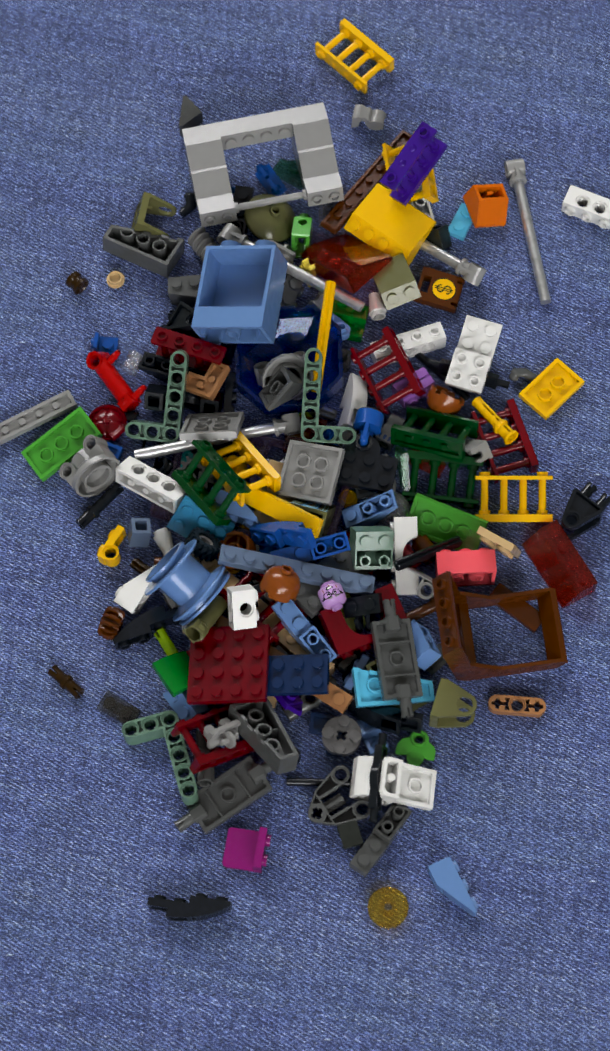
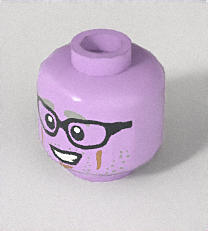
M333 580L327 581L320 586L318 591V597L324 609H331L334 612L343 608L347 597L340 583Z

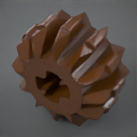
M107 607L100 620L99 636L107 640H113L122 628L125 618L124 611L117 607Z

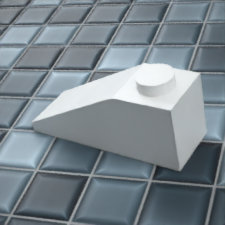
M156 565L119 587L115 593L116 598L114 602L130 613L138 614L150 596H145V590L150 582H146V578Z

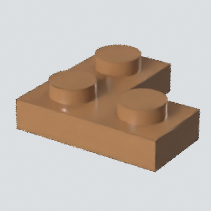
M211 363L205 376L189 371L187 374L186 392L214 401L231 370L230 367L222 363L221 365Z

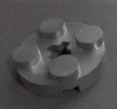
M341 715L330 719L322 729V743L329 753L349 756L360 746L361 729L352 718ZM339 732H342V733L345 732V733H346V735H345L346 740H344V741H343L342 739H339V740H338V739L336 738V737H338V733H339Z

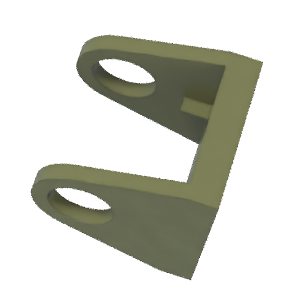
M144 192L136 207L131 229L141 233L144 231L151 232V235L169 236L167 233L144 222L147 213L171 217L176 214L177 209L174 205L157 196ZM160 207H166L172 211H163L160 209Z
M441 678L430 713L429 726L434 728L470 726L475 719L477 708L475 697L452 681ZM461 698L470 699L473 707L462 701ZM465 708L468 712H462L459 709ZM471 716L467 722H460L456 719V717Z

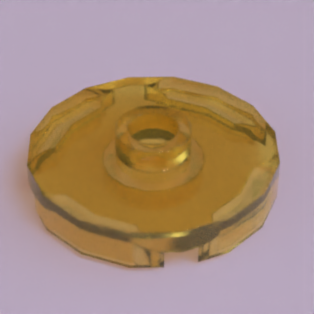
M383 887L371 895L367 908L369 917L377 926L391 929L403 923L407 917L409 906L407 898L401 891L392 887ZM390 904L392 909L386 910L384 906Z

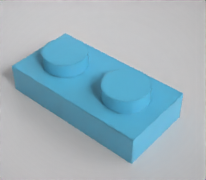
M461 203L448 228L450 236L462 241L465 239L473 223L465 203Z

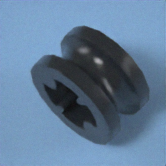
M162 457L158 460L155 469L167 476L173 468V462L166 457Z

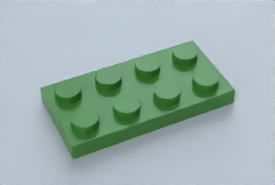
M79 406L21 453L44 482L55 474L62 464L69 463L73 456L83 449V440L87 435H94L100 438L103 435L82 407Z
M419 493L415 495L408 517L417 516L418 535H426L434 542L440 543L459 536L462 540V545L454 549L456 551L464 548L478 550L481 540L476 532L480 526L486 529L489 522Z

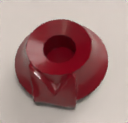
M109 404L101 405L90 413L89 418L103 435L101 438L113 442L125 432L127 419L125 413L119 407Z

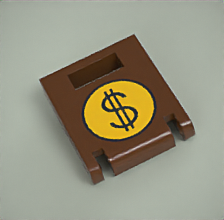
M424 266L418 283L422 297L413 301L446 312L456 313V307L458 306L465 280L462 277ZM423 279L430 283L427 292L420 290Z

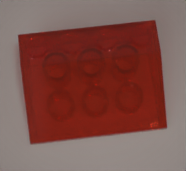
M347 234L313 243L301 254L303 260L308 257L310 265H315L314 270L317 275L326 280L335 281L336 285L353 294L393 260L392 256Z

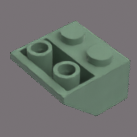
M350 527L349 544L354 570L392 569L394 531L390 527Z

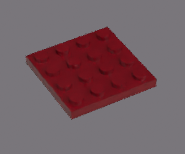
M269 624L257 625L256 628L233 630L230 626L211 627L208 634L201 641L190 642L187 688L188 705L267 702L271 628Z

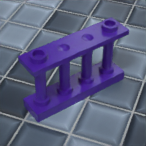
M423 121L379 181L392 190L391 198L404 206L408 204L448 147L444 142L434 137L437 130Z

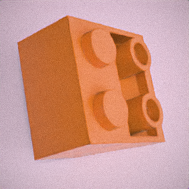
M503 184L473 185L463 196L475 228L506 225L509 198Z

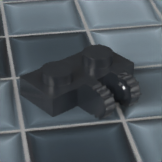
M381 593L350 597L343 604L345 618L355 617L354 624L357 632H362L364 628L362 616H366V626L370 631V623L374 622V614L384 613Z

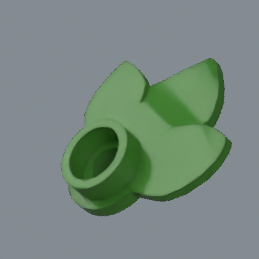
M421 731V734L412 732L410 737L401 739L396 746L395 754L406 755L408 764L420 766L424 759L434 761L436 751L435 747L429 742L428 734L425 731ZM421 738L423 742L417 743L415 739Z

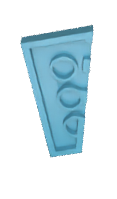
M356 667L351 668L356 708L400 705L397 700H382L378 671H367ZM420 679L423 696L412 698V704L433 702L435 700L433 681Z

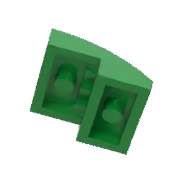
M334 300L332 313L347 323L351 329L350 337L347 340L361 343L369 314V306H364L362 311L358 312Z
M186 651L174 653L152 663L153 669L172 697L179 695L188 688L190 657Z

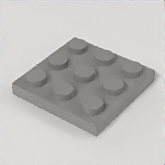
M244 411L188 414L179 433L180 441L192 443L193 440L203 439L209 442L216 439L234 440L238 437L245 419Z
M290 439L280 475L281 488L280 491L276 492V495L331 506L345 450Z

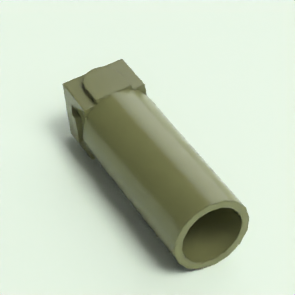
M217 595L182 630L192 643L201 641L208 634L210 628L227 609L226 600L222 596Z

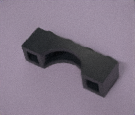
M149 383L145 391L144 409L165 410L166 385ZM173 391L171 398L174 401H179L180 394ZM185 391L184 408L193 410L197 414L220 413L222 410L223 393L218 392L214 401Z

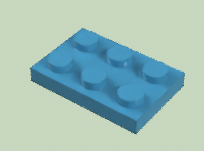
M185 495L166 527L185 538L188 537L193 528H204L205 531L208 530L210 534H214L215 538H218L220 542V540H224L228 532H232L235 524L230 522L228 526H215L197 504Z

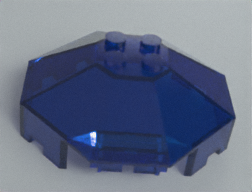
M314 304L306 305V307L302 308L282 306L280 308L281 315H279L274 344H237V351L235 352L237 389L264 414L302 412V399L289 400L277 408L268 411L259 396L263 388L257 384L254 365L263 361L270 362L271 359L281 354L298 351L306 353L308 349L317 347L321 310ZM332 319L320 396V409L344 386L342 330ZM315 351L311 352L308 356L311 362L315 361ZM310 390L306 397L310 401L315 400L317 393ZM308 409L306 412H315V410Z

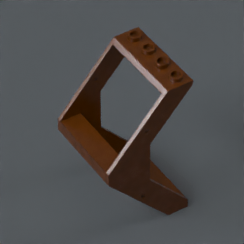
M446 571L432 579L442 654L456 680L470 681L550 670L568 663L555 588L488 596L459 591L450 571ZM538 600L547 660L507 666L476 663L468 609L495 606L498 603Z

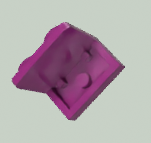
M260 827L259 831L229 828L222 861L225 868L262 873L263 867L267 866L268 855L265 854L266 847H270L272 835H269L268 828Z

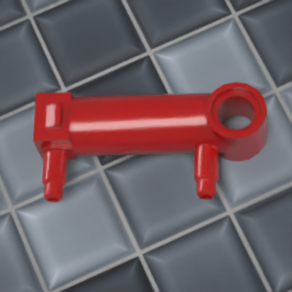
M116 350L111 355L107 352H90L86 358L87 366L95 370L117 400V404L123 412H128V410L134 411L142 402L139 397L147 387L141 385L133 392L113 365L121 352Z

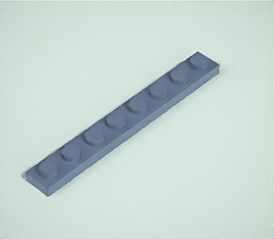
M221 544L218 565L265 574L273 566L287 565L297 573L302 583L321 586L323 583L333 580L342 585L344 592L368 595L373 594L375 577Z

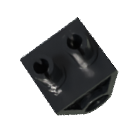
M180 301L176 310H171L168 313V323L160 327L201 339L191 328L194 308Z
M587 482L581 491L574 488L569 498L559 528L560 537L566 541L574 540L601 523L605 508L610 504V496L606 499V493H603L596 502L590 499L592 494L597 491V487L594 484L591 487V482ZM565 527L570 529V531L574 530V533L567 535L563 529Z

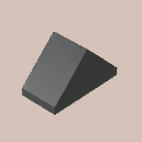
M183 96L179 121L180 135H182V129L195 127L203 122L202 111L187 96Z

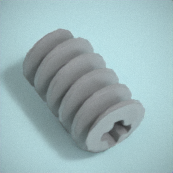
M204 227L196 229L188 239L189 246L192 247L202 262L204 261L206 246H218Z

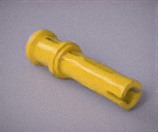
M480 396L472 401L471 405L493 426V431L504 439L506 445L516 440L518 432L508 425L507 420L501 419Z

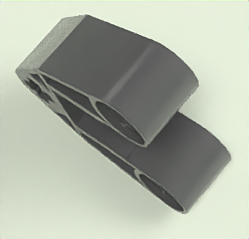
M343 765L336 766L315 790L308 810V817L312 823L337 827L354 820H364L370 816L368 801L359 800L333 816H330L331 812L346 804L342 795L339 793L324 803L321 801L349 781L350 772L347 767ZM339 770H343L347 774L346 778L342 781L335 778V773ZM361 804L366 805L368 808V812L365 815H359L356 811L357 807ZM317 809L319 811L320 809L322 811L320 819L312 817L314 814L313 810Z

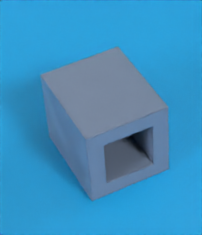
M131 518L128 528L129 547L148 548L152 534L150 518Z

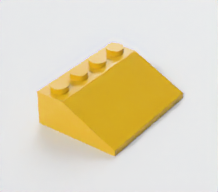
M377 183L352 213L344 229L386 258L403 253L410 266L436 224V221L408 203L404 206L390 196L391 191Z

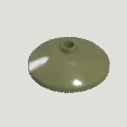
M259 194L250 201L275 197L276 195ZM287 202L246 209L244 211L246 225L257 238L261 240L271 239L281 243L291 237L295 213Z

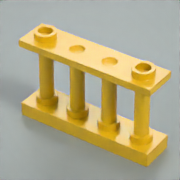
M345 18L340 21V33L328 44L323 46L318 41L315 43L316 56L320 60L323 59L352 83L356 90L364 94L367 93V81L381 69H385L388 73L394 70V58ZM344 38L351 41L352 44L337 57L330 52ZM354 50H362L364 54L351 66L348 67L342 62ZM368 59H373L377 64L365 75L360 77L354 72Z
M386 143L382 144V157L385 160L386 171L395 160V156L401 152L405 145L392 148ZM432 168L423 181L421 191L415 193L408 203L422 198L431 203L439 201L434 168Z
M241 431L231 445L216 451L221 457L234 451L241 455L226 462L231 468L243 463L251 466V468L237 473L240 478L245 479L255 474L261 478V480L247 485L251 489L250 493L264 486L269 487L273 493L280 491L281 476ZM203 456L200 462L203 466L207 467L209 462ZM214 469L212 474L218 480L220 474ZM227 482L223 485L229 493L232 487ZM238 493L233 501H236L240 507H243L245 495L248 493Z
M479 472V475H474L475 480H481V510H479V514H474V516L489 522H553V514H548V510H546V480H553V476L548 475V472H537V475H490V472ZM488 480H500V510H498V514H490V510H488ZM508 480H519V510H517V514H510V510H508ZM527 480H539L538 510H536V514H529V510H527Z

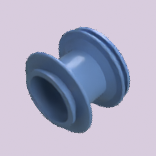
M196 539L191 540L185 546L182 541L176 544L156 564L146 578V582H150L145 590V596L152 594L160 588L179 606L173 616V621L177 622L180 620L179 624L181 626H185L196 618L218 595L230 578V573L228 571L224 572L225 566L221 565L210 573L191 555L197 544Z

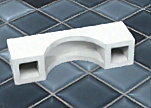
M417 516L394 517L393 522H390V528L394 531L393 553L395 560L402 558L404 547L408 542L417 538ZM392 564L391 572H395V580H391L397 596L418 595L419 576L407 568L397 571Z

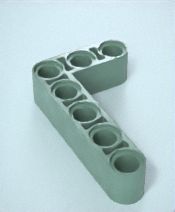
M310 348L305 353L301 437L304 441L312 443L352 444L356 440V432L351 427L319 425L323 357L319 349ZM315 351L319 354V359L316 362H311L308 356L311 352ZM316 371L318 373L317 380H308V373ZM309 390L317 392L315 400L310 401L307 399L306 394ZM308 409H313L316 412V417L312 420H308L305 417V412ZM307 428H312L315 431V436L312 439H307L304 436V431ZM327 429H331L334 432V437L331 440H326L323 437V433ZM346 430H350L353 433V439L350 441H345L342 438V434Z
M177 350L170 357L163 423L132 420L125 427V433L129 438L166 443L175 442L179 438L182 428L189 355L185 350ZM176 354L184 356L182 364L175 361ZM174 373H180L182 375L181 382L174 381ZM173 391L180 394L179 401H174L171 398ZM175 410L178 413V419H171L169 411ZM130 425H137L139 432L137 434L132 433ZM153 426L157 429L158 433L156 436L149 434V427ZM168 429L176 431L175 438H170L167 435Z
M167 710L124 723L122 734L128 745H137L165 737L181 799L185 805L191 806L196 804L199 800V792L194 774L189 768L191 763L182 734L174 737L171 735L175 723L179 721L177 713ZM168 721H174L173 724H166ZM149 726H155L154 729L147 730ZM136 731L135 734L128 735L129 732ZM173 738H179L178 741L171 742ZM179 755L184 756L180 760L175 759ZM183 773L189 774L185 778L180 777ZM188 791H193V792H194V793H193L192 795H190V796H186V795H185V793L188 792Z

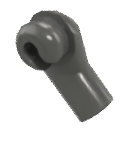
M525 367L513 368L509 374V378L513 381H517L519 377H524L532 382L538 376Z

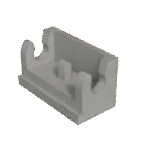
M465 439L466 457L479 458L475 460L476 463L493 458L487 440Z

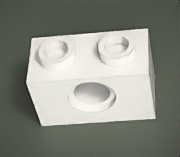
M250 584L226 587L229 626L233 630L256 628L257 621H259V611L256 609V602L258 601L257 590ZM247 603V608L240 611L241 605Z

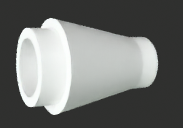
M372 292L368 295L369 316L372 320L379 321L386 317L387 310L379 293Z
M167 527L153 532V539L164 556L173 548L171 531Z

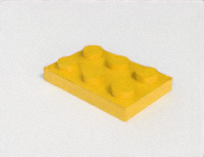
M556 358L519 393L518 397L543 419L547 420L584 385L585 381L561 360Z

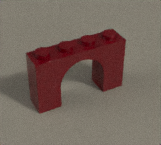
M392 583L373 591V594H382V601L385 599H389V601L392 598L395 599L397 615L401 619H407ZM331 609L323 610L318 614L330 646L337 654L336 659L342 657L344 660L353 656V652L357 650L364 652L372 648V634L362 635L352 631L347 625L341 609L334 612ZM379 613L380 621L384 620L385 613Z

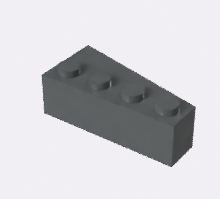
M112 224L102 237L103 251L166 278L169 277L184 253V239L177 238L176 240L166 235H151V232L147 231L142 233L136 232L134 229Z
M201 274L168 277V295L172 305H179L180 301L190 307H195Z
M268 698L267 702L234 703L229 705L227 718L230 721L238 719L241 722V725L238 727V733L277 775L296 770L299 754Z

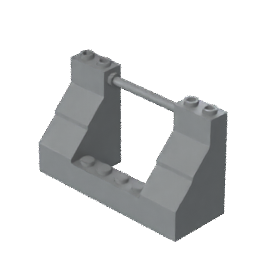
M323 102L182 129L188 171L202 227L237 221L236 213H240L241 210L302 198L307 200L308 207L344 200L343 185L338 172L329 120ZM291 137L292 150L303 185L302 192L239 204L234 202L224 150Z

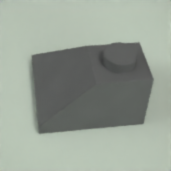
M282 365L260 391L259 396L266 409L271 411L297 395L301 391L303 383L296 374Z

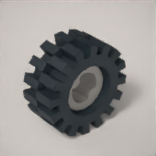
M199 527L193 528L186 538L184 545L196 539L197 544L192 551L194 557H199L201 561L204 559L205 562L214 561L220 552L222 543L219 542L218 538H215L214 534H210V531H205L204 528L200 529Z

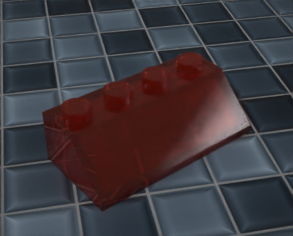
M557 520L540 528L522 544V547L547 586L555 588L557 601L562 609L596 590L598 582Z

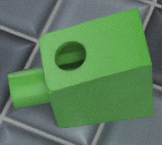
M301 213L299 216H295L293 220L291 250L296 252L295 258L305 259L308 257L310 259L312 218L307 213ZM299 238H304V243H300Z

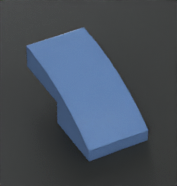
M358 720L356 722L360 726L362 740L370 756H374L375 744H378L379 733H382L381 729ZM386 742V747L388 748V752H390L389 746Z

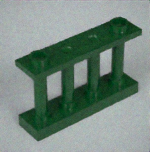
M408 405L405 425L393 424L391 427V444L463 460L465 457V439L467 437L478 438L479 421ZM414 424L423 426L422 430L414 429L412 427ZM437 429L441 430V432L436 434L431 433L430 430ZM449 433L459 434L457 438L449 437L447 435Z
M204 439L193 440L192 444L198 450L187 469L174 470L171 476L215 526H228L232 520L226 512L238 493H250L251 489L246 485V481L240 478L215 451L209 441ZM204 456L209 464L197 481L193 477V472ZM215 469L220 474V477L208 493L204 489V485ZM227 482L232 488L219 506L215 497L224 483Z
M408 450L407 460L410 461L412 467L409 491H402V498H406V501L409 502L414 501L417 494L419 465L422 462H426L431 466L428 493L419 494L439 502L461 504L463 508L474 509V506H478L479 500H473L475 488L474 475H476V471L483 469V462L476 463L475 460L479 458L465 456L463 460L429 452ZM441 464L448 465V468H450L447 496L435 495L438 467ZM460 467H467V470H469L466 498L454 497L457 469Z

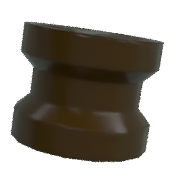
M78 271L70 274L66 280V285L69 288L72 287L75 294L82 293L89 284V281L86 278H82L81 273Z

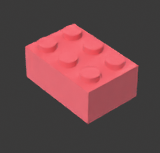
M487 547L480 548L479 550L464 548L459 551L444 549L436 552V577L446 571H450L457 587L495 585L497 573L495 549Z

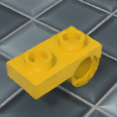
M117 525L115 529L109 532L106 543L99 547L97 557L103 565L115 567L120 563L121 556L118 547L126 537L124 527ZM110 553L116 554L113 558L107 557Z

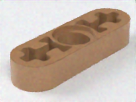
M495 694L488 701V709L491 713L498 715L538 718L545 713L546 703L541 698ZM495 700H498L499 704L504 705H500L497 709L493 703H495ZM506 701H509V702H508V710H505ZM518 701L522 704L523 708L515 711L512 709L511 704ZM526 702H529L528 711H525ZM537 703L541 709H539V712H535V708L530 707H534Z

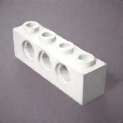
M570 185L563 200L561 211L569 216L578 217L585 222H591L603 229L610 230V199Z
M440 321L396 335L408 358L415 357L418 353L425 354L446 347V334ZM385 345L370 354L374 364L391 354L392 349L390 345Z
M131 456L115 468L117 483L173 514L185 495L189 497L174 479Z

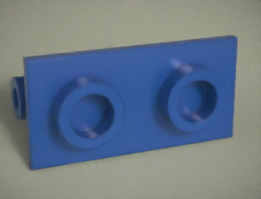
M260 163L256 166L257 172L255 176L268 194L280 196L288 190L269 163L267 165Z

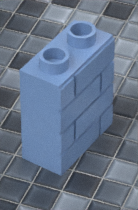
M224 240L220 246H206L191 328L201 340L210 343L274 344L288 261L277 247V244L270 240H257L255 245H242L233 240Z

